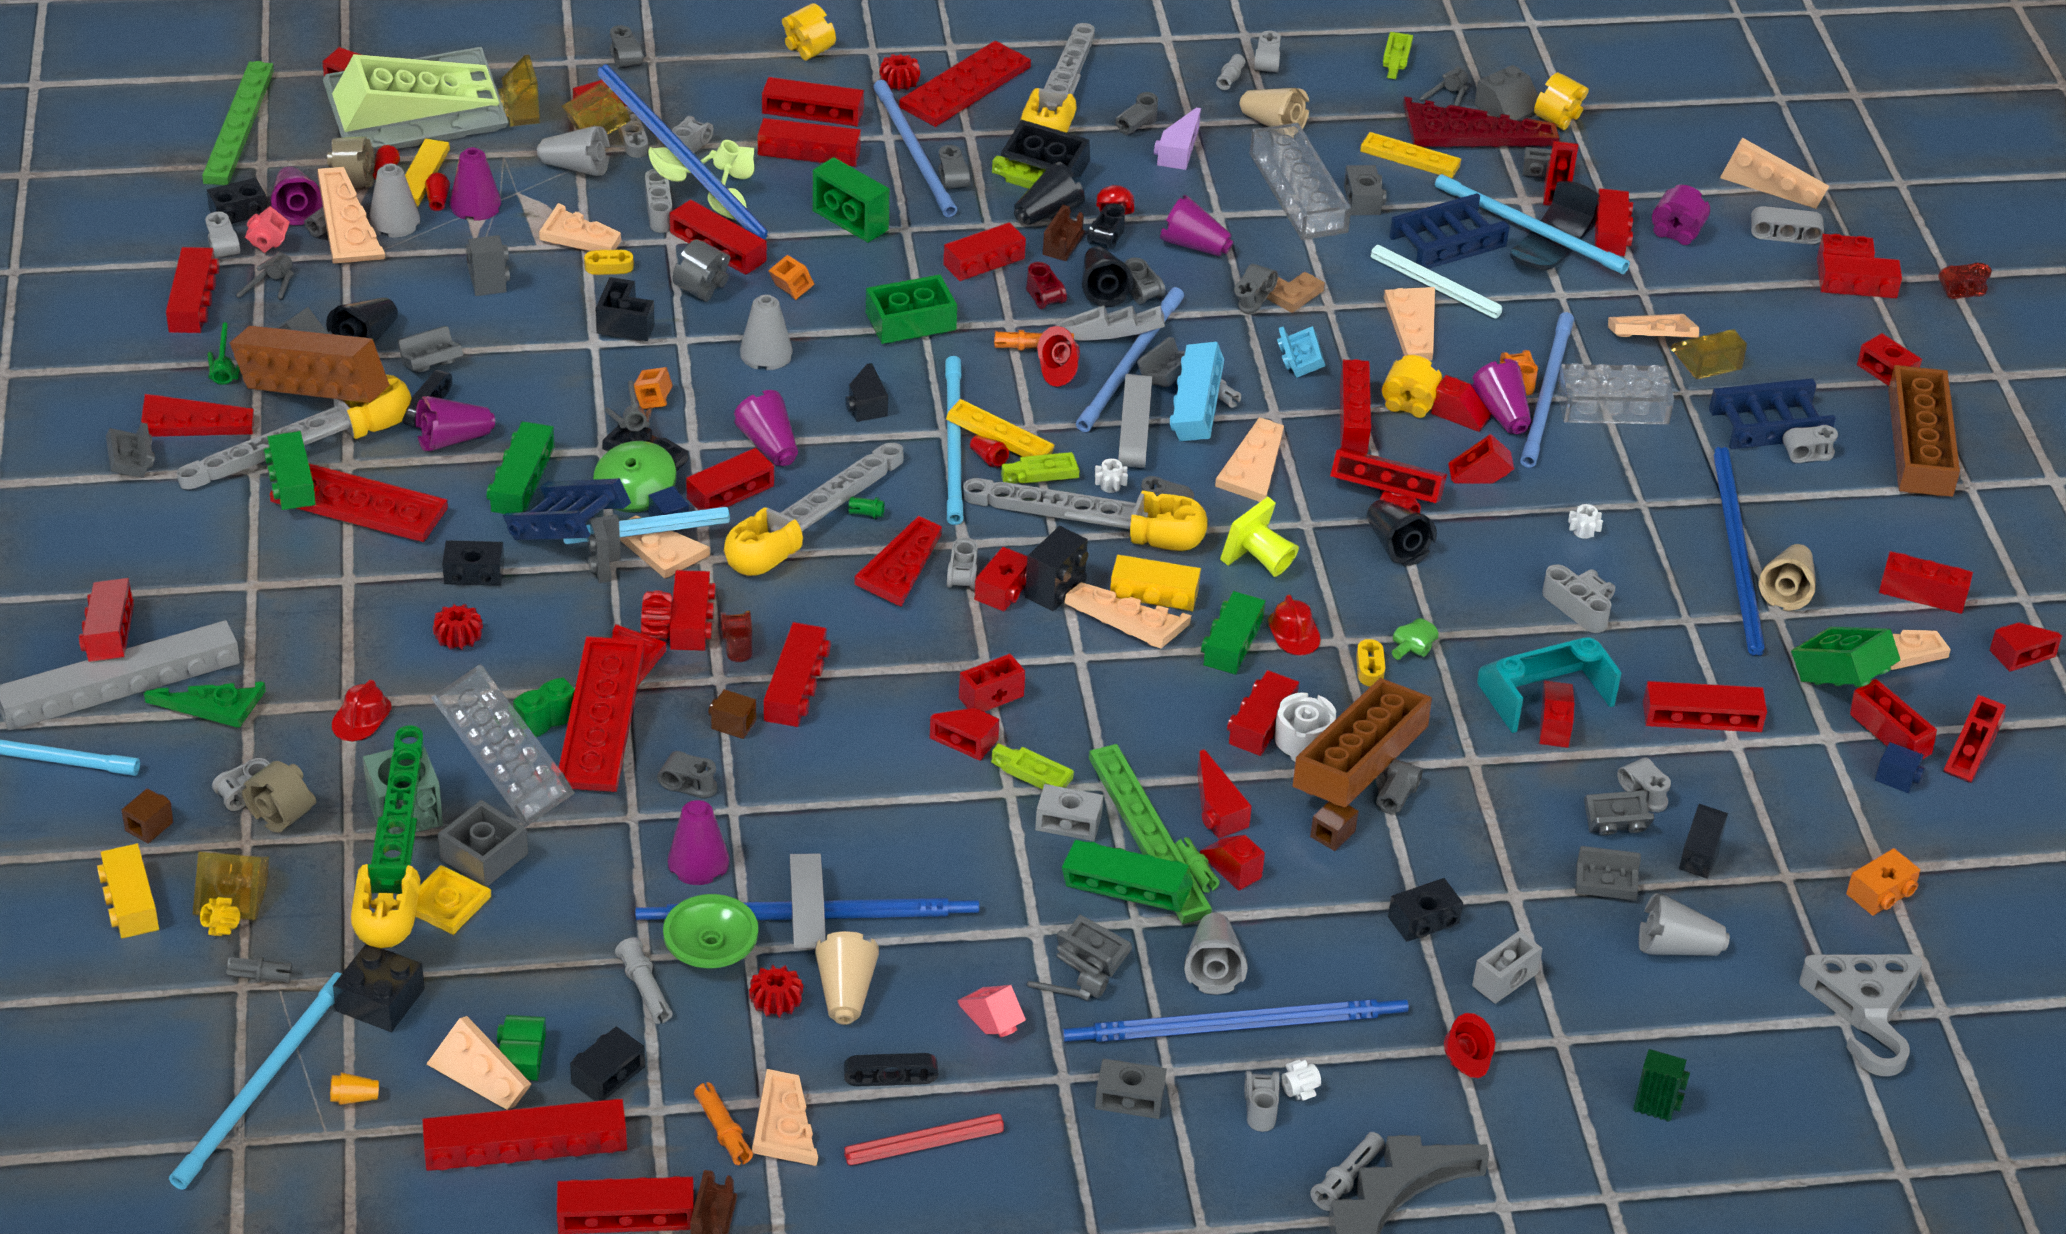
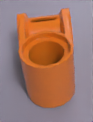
M1523 350L1522 353L1518 354L1501 353L1500 364L1506 363L1504 359L1516 361L1522 371L1526 396L1533 394L1536 387L1538 366L1532 359L1530 351Z

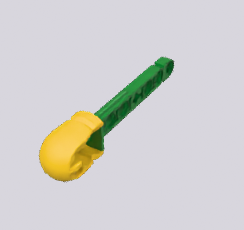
M413 725L403 726L395 734L394 752L392 753L383 817H378L371 864L362 865L358 869L351 924L361 941L377 948L394 947L401 943L411 933L417 909L421 879L418 871L411 866L417 826L414 810L424 741L422 730ZM407 737H414L417 739L416 742L411 744L402 742V740ZM410 759L414 761V763L409 766H402L398 764L401 760ZM403 781L411 784L409 787L402 789L395 786ZM398 800H403L401 809H397ZM393 827H401L404 829V831L399 834H391L388 832V830ZM390 850H396L401 853L393 858L384 855ZM372 893H379L378 897L372 900ZM370 905L371 908L375 909V912L372 913V911L370 910Z

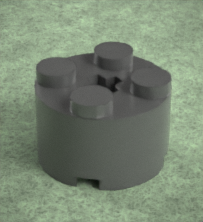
M697 239L689 243L683 250L681 256L684 259L681 265L676 263L673 271V283L701 300L708 302L717 287H724L727 283L729 275L726 273L730 262V256Z

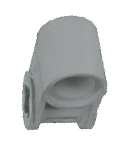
M1264 31L1259 35L1258 49H1256L1255 71L1278 73L1281 37L1277 32Z
M687 116L684 121L672 129V132L695 153L712 138L713 125L707 122H698L694 117Z
M213 212L207 215L205 220L209 231L208 242L210 248L214 249V257L221 258L240 254L237 234L233 230L228 215L223 212Z
M1828 425L1793 428L1788 430L1782 439L1790 459L1795 463L1828 461L1834 457L1835 450L1833 444L1837 440L1838 432L1835 428Z
M962 537L954 541L951 560L948 565V588L958 585L970 586L972 590H975L978 545L975 540Z
M1643 757L1618 769V780L1625 791H1645L1648 811L1661 812L1667 808L1668 798L1666 794L1671 787V780L1649 758Z
M251 759L230 771L222 772L214 779L212 788L216 794L223 797L224 805L228 810L237 811L246 806L242 796V790L246 788V785L243 784L270 764L266 759Z
M1246 1070L1244 1095L1247 1105L1248 1125L1256 1131H1269L1276 1125L1279 1103V1072L1274 1071L1272 1075L1252 1074L1251 1070Z

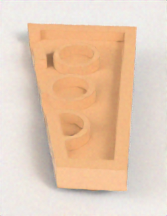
M345 168L318 169V180L333 264L385 259V252L380 247L377 235L366 218V212L356 197L357 193Z
M1435 287L1385 290L1384 300L1404 356L1417 355L1432 361Z
M1082 582L1066 593L1065 604L1075 608L1077 611L1095 617L1102 623L1116 627L1124 633L1135 636L1149 645L1160 649L1190 625L1192 615L1182 613L1180 617L1169 614L1168 608L1158 605L1156 609L1140 605L1141 600L1132 597L1119 599L1116 598L1115 592Z

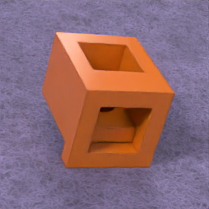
M788 255L768 270L774 284L789 293L794 300H797L814 285L806 266Z
M667 367L642 370L638 376L634 387L639 405L643 409L667 405L666 397L673 386Z

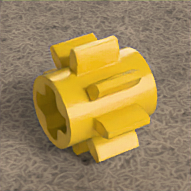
M210 898L209 903L202 907L200 922L202 926L209 927L208 935H230L231 930L238 926L240 911L236 906H231V898Z

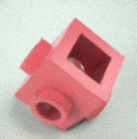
M269 206L261 214H254L249 219L245 238L253 246L266 253L272 247L277 248L283 242L290 221Z

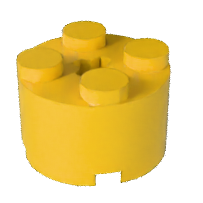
M812 3L782 18V24L787 35L785 38L786 46L791 51L794 49L798 51L805 61L829 49L836 42L834 27L832 23L827 24L824 19L827 14L820 6Z
M1557 72L1546 82L1545 85L1548 86L1546 92H1540L1534 107V113L1547 122L1555 123L1556 127L1566 130L1572 119L1577 120L1583 111V107L1580 105L1586 98L1589 88Z
M1406 355L1401 360L1394 361L1382 386V395L1386 401V408L1392 412L1401 410L1409 412L1417 418H1423L1432 408L1436 398V388L1443 379L1439 369L1436 372L1431 367L1432 362L1417 355Z

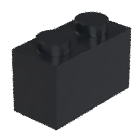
M614 1027L607 1034L601 1035L587 1050L577 1054L572 1062H570L571 1084L592 1100L604 1101L645 1068L644 1045L619 1027Z

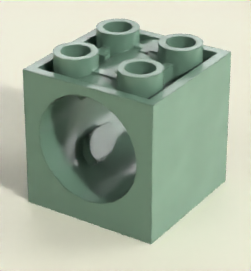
M425 747L421 758L414 818H417L416 832L443 826L439 781ZM394 749L363 756L367 800L376 823L378 822V817H383ZM410 759L401 760L398 764L402 766H409L413 764L414 761ZM403 781L395 786L402 789L409 787L411 784ZM398 800L397 809H401L403 800ZM393 827L388 830L391 834H399L404 831L401 827Z

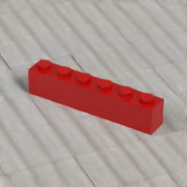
M623 1099L422 1119L426 1171L627 1151Z

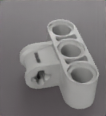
M1563 565L1549 566L1545 574L1542 590L1543 596L1587 631L1600 633L1607 629L1611 610L1610 599L1615 593V585L1611 582L1606 583L1598 577L1597 571L1593 569L1578 576Z

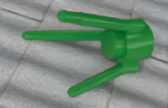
M226 322L222 324L219 357L214 361L213 353L208 352L207 354L209 364L208 378L221 385L229 384L232 379L237 380L240 373L238 364L235 367L232 360L225 356L228 327Z

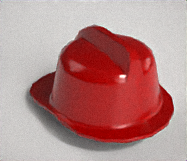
M1050 327L1039 338L1037 346L1038 356L1045 381L1051 386L1060 387L1066 385L1075 376L1078 369L1080 350L1071 332L1065 327Z
M1287 595L1285 600L1276 606L1274 612L1268 618V624L1275 641L1285 652L1293 655H1307L1313 653L1319 647L1321 642L1320 633L1312 618L1311 609L1306 603L1293 600L1291 595Z
M370 679L366 684L355 685L348 689L343 705L332 720V731L336 737L351 742L363 740L370 737L389 715L392 709L391 702L376 686L374 680Z
M1464 1013L1458 1016L1444 1039V1051L1451 1065L1471 1078L1483 1077L1489 1069L1496 1043L1494 1033L1490 1025L1482 1017L1474 1013Z

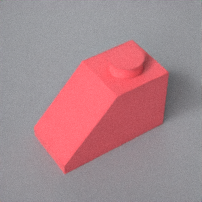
M1011 985L982 987L957 1000L959 1006L985 1034H999V1037L1007 1036L1017 1031L1016 1025L1026 1020Z

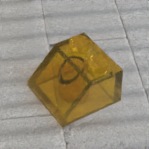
M524 55L501 78L502 88L498 89L506 117H508L510 127L540 123L538 82L530 55Z
M604 81L562 105L563 110L577 130L598 126L603 127L608 135L630 122L626 107Z
M1735 329L1688 339L1671 345V350L1696 380L1742 369L1747 343Z
M213 851L199 852L193 915H200L202 907L209 903L210 898L225 897L231 898V906H236L239 909L240 919L256 920L267 887L269 856Z

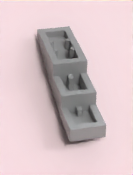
M1101 306L1055 322V326L1065 327L1068 331L1074 333V340H1100L1131 336L1165 327V320L1161 306L1138 314L1135 313L1133 306L1109 314L1105 306Z
M790 854L794 948H816L818 940L821 939V943L826 941L821 854Z

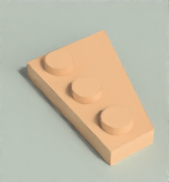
M767 1069L752 1152L754 1154L816 1166L818 1154L812 1142L813 1133L805 1112L806 1103L799 1075Z

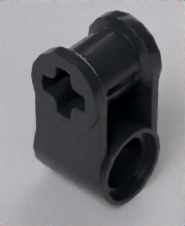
M1108 204L1103 207L1096 220L1090 225L1087 235L1088 243L1097 242L1107 245L1108 249H1114L1117 241L1124 233V207L1119 204Z

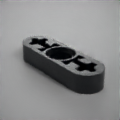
M435 370L412 397L402 422L416 427L418 401L423 400V396L444 399L451 389L452 375L441 370Z
M929 1053L854 1055L847 1058L844 1062V1079L852 1086L922 1085L934 1082L939 1075L937 1058ZM890 1067H894V1068H898V1069H899V1070L894 1071V1072H886V1071H884V1069L890 1068Z

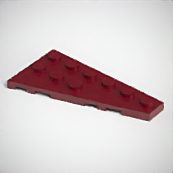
M1404 96L1403 107L1413 145L1424 148L1429 146L1547 147L1552 146L1553 141L1559 142L1555 123L1528 118L1521 122L1509 119L1510 115L1501 114L1499 118L1488 116V111L1449 105L1446 108L1434 105L1433 101L1425 100V104L1412 102L1411 97Z

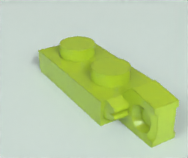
M1396 32L1389 33L1383 57V67H1388L1387 78L1396 79L1398 70H1404L1407 66L1413 35Z
M998 155L992 160V173L1005 177L1008 183L1028 189L1046 171V169L1009 160V158Z
M1072 452L1020 457L1018 462L1002 464L1001 478L1003 482L1013 484L1018 482L1031 483L1079 478L1080 470Z
M998 743L992 750L991 763L1000 767L1008 774L1043 789L1044 784L1066 788L1073 779L1074 771L1024 747H1021L1020 750H1012Z

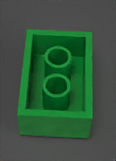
M835 157L813 169V212L867 243L889 230L890 189Z
M941 274L866 288L865 313L881 344L954 331L957 328V304Z
M1829 627L1791 650L1801 682H1814L1815 685L1834 683L1835 686L1854 684L1855 687H1862L1871 683V679L1876 675L1889 672L1891 666L1901 661L1892 631L1887 628Z

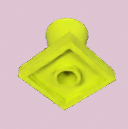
M1267 496L1232 523L1220 558L1221 561L1229 566L1249 551L1267 568L1273 577L1279 576L1290 566L1298 553L1299 546L1268 528L1276 502Z

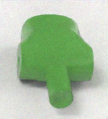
M1421 618L1398 627L1393 635V641L1399 646L1392 650L1393 657L1399 660L1409 651L1425 657L1429 653L1432 643L1438 639L1437 628L1429 621Z

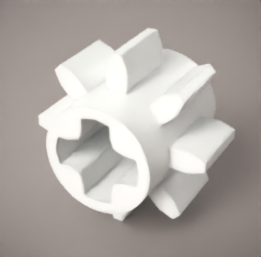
M1117 459L1104 460L1102 466H1095V485H1100L1101 489L1108 493L1119 491L1121 485L1127 486L1128 467H1122V463Z
M1589 504L1578 506L1577 512L1570 511L1568 519L1570 523L1569 530L1573 531L1579 538L1587 539L1594 537L1595 531L1601 532L1602 513Z
M1300 1059L1286 1064L1288 1072L1281 1075V1083L1285 1093L1289 1097L1295 1096L1296 1100L1301 1099L1302 1101L1315 1097L1316 1092L1314 1088L1321 1086V1077L1317 1067L1312 1063L1307 1065L1306 1060L1300 1061Z

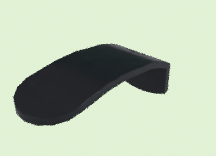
M1558 181L1553 201L1540 221L1581 240L1595 218L1600 195L1580 183ZM1531 231L1518 245L1512 248L1510 257L1521 265L1534 269L1549 270L1558 265L1572 249Z

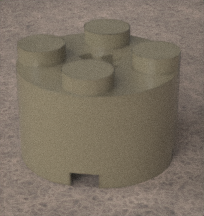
M367 137L332 139V152L327 153L328 166L333 168L344 167L354 188L372 187L375 179L373 178L374 172L371 171V163H375L371 140L367 139Z
M280 761L271 762L244 782L243 785H246V788L242 790L244 802L251 814L256 819L262 817L268 822L264 827L273 832H282L306 814L316 804V798L302 780L304 776L301 769L295 764L288 766Z

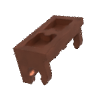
M1066 205L1061 207L1044 231L1043 255L1063 261L1068 260L1085 235L1082 212L1078 213L1077 221L1070 218V207Z
M703 1171L690 1222L691 1234H729L737 1201V1193H734V1180L731 1176L727 1175L725 1185H719L714 1181L715 1175L713 1171Z

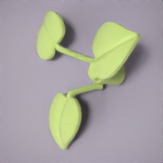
M724 140L717 151L711 150L710 154L700 161L704 164L713 158L714 165L718 169L724 170L721 182L725 185L728 174L738 179H748L752 176L754 172V148L739 147L731 140ZM667 147L649 148L650 161L656 171L664 178L679 182L685 180L686 173H691ZM727 188L746 207L742 194L734 188ZM709 192L708 202L710 206L719 214L735 219Z

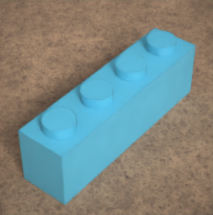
M1218 342L1189 344L1186 346L1185 356L1181 358L1182 372L1177 378L1178 393L1174 396L1175 409L1174 414L1170 416L1171 430L1176 432L1179 441L1210 439L1224 365V357Z

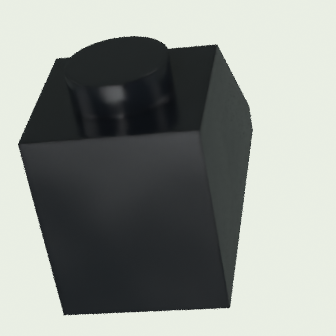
M872 363L866 364L849 384V396L845 398L847 410L853 413L856 422L888 416V394Z
M1702 804L1698 805L1683 849L1679 866L1680 870L1706 879L1709 878L1719 854L1728 813Z

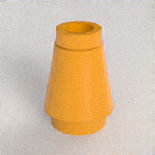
M340 1072V1075H332L330 1102H338V1105L377 1100L379 1080Z

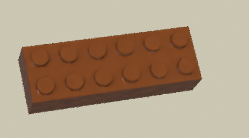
M248 326L230 342L234 357L248 389L371 403L390 386L374 341L371 338Z
M1894 365L1888 393L1898 489L1901 492L1953 497L1960 474L1948 370Z
M1379 678L1296 756L1293 787L1309 795H1315L1346 808L1392 763L1393 759H1396L1428 727L1432 697Z

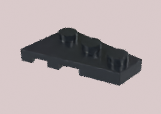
M618 425L602 440V449L606 451L631 441H647L657 444L671 455L676 472L688 461L689 451L667 438L653 436L652 430L648 427H644L639 431H631L627 427L621 428Z

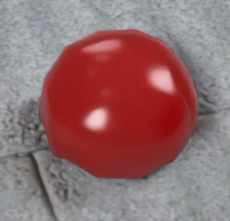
M1111 185L1103 188L1097 194L1096 206L1099 207L1100 212L1108 204H1119L1124 207L1125 215L1134 213V196L1127 188L1120 185Z

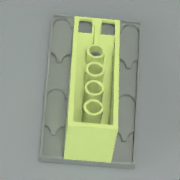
M482 46L414 59L354 54L345 71L326 74L323 78L341 137H367V139L371 140L374 154L383 145H391L398 149L419 146L425 139L442 141L465 138L466 135L498 131L501 128H506L509 123Z

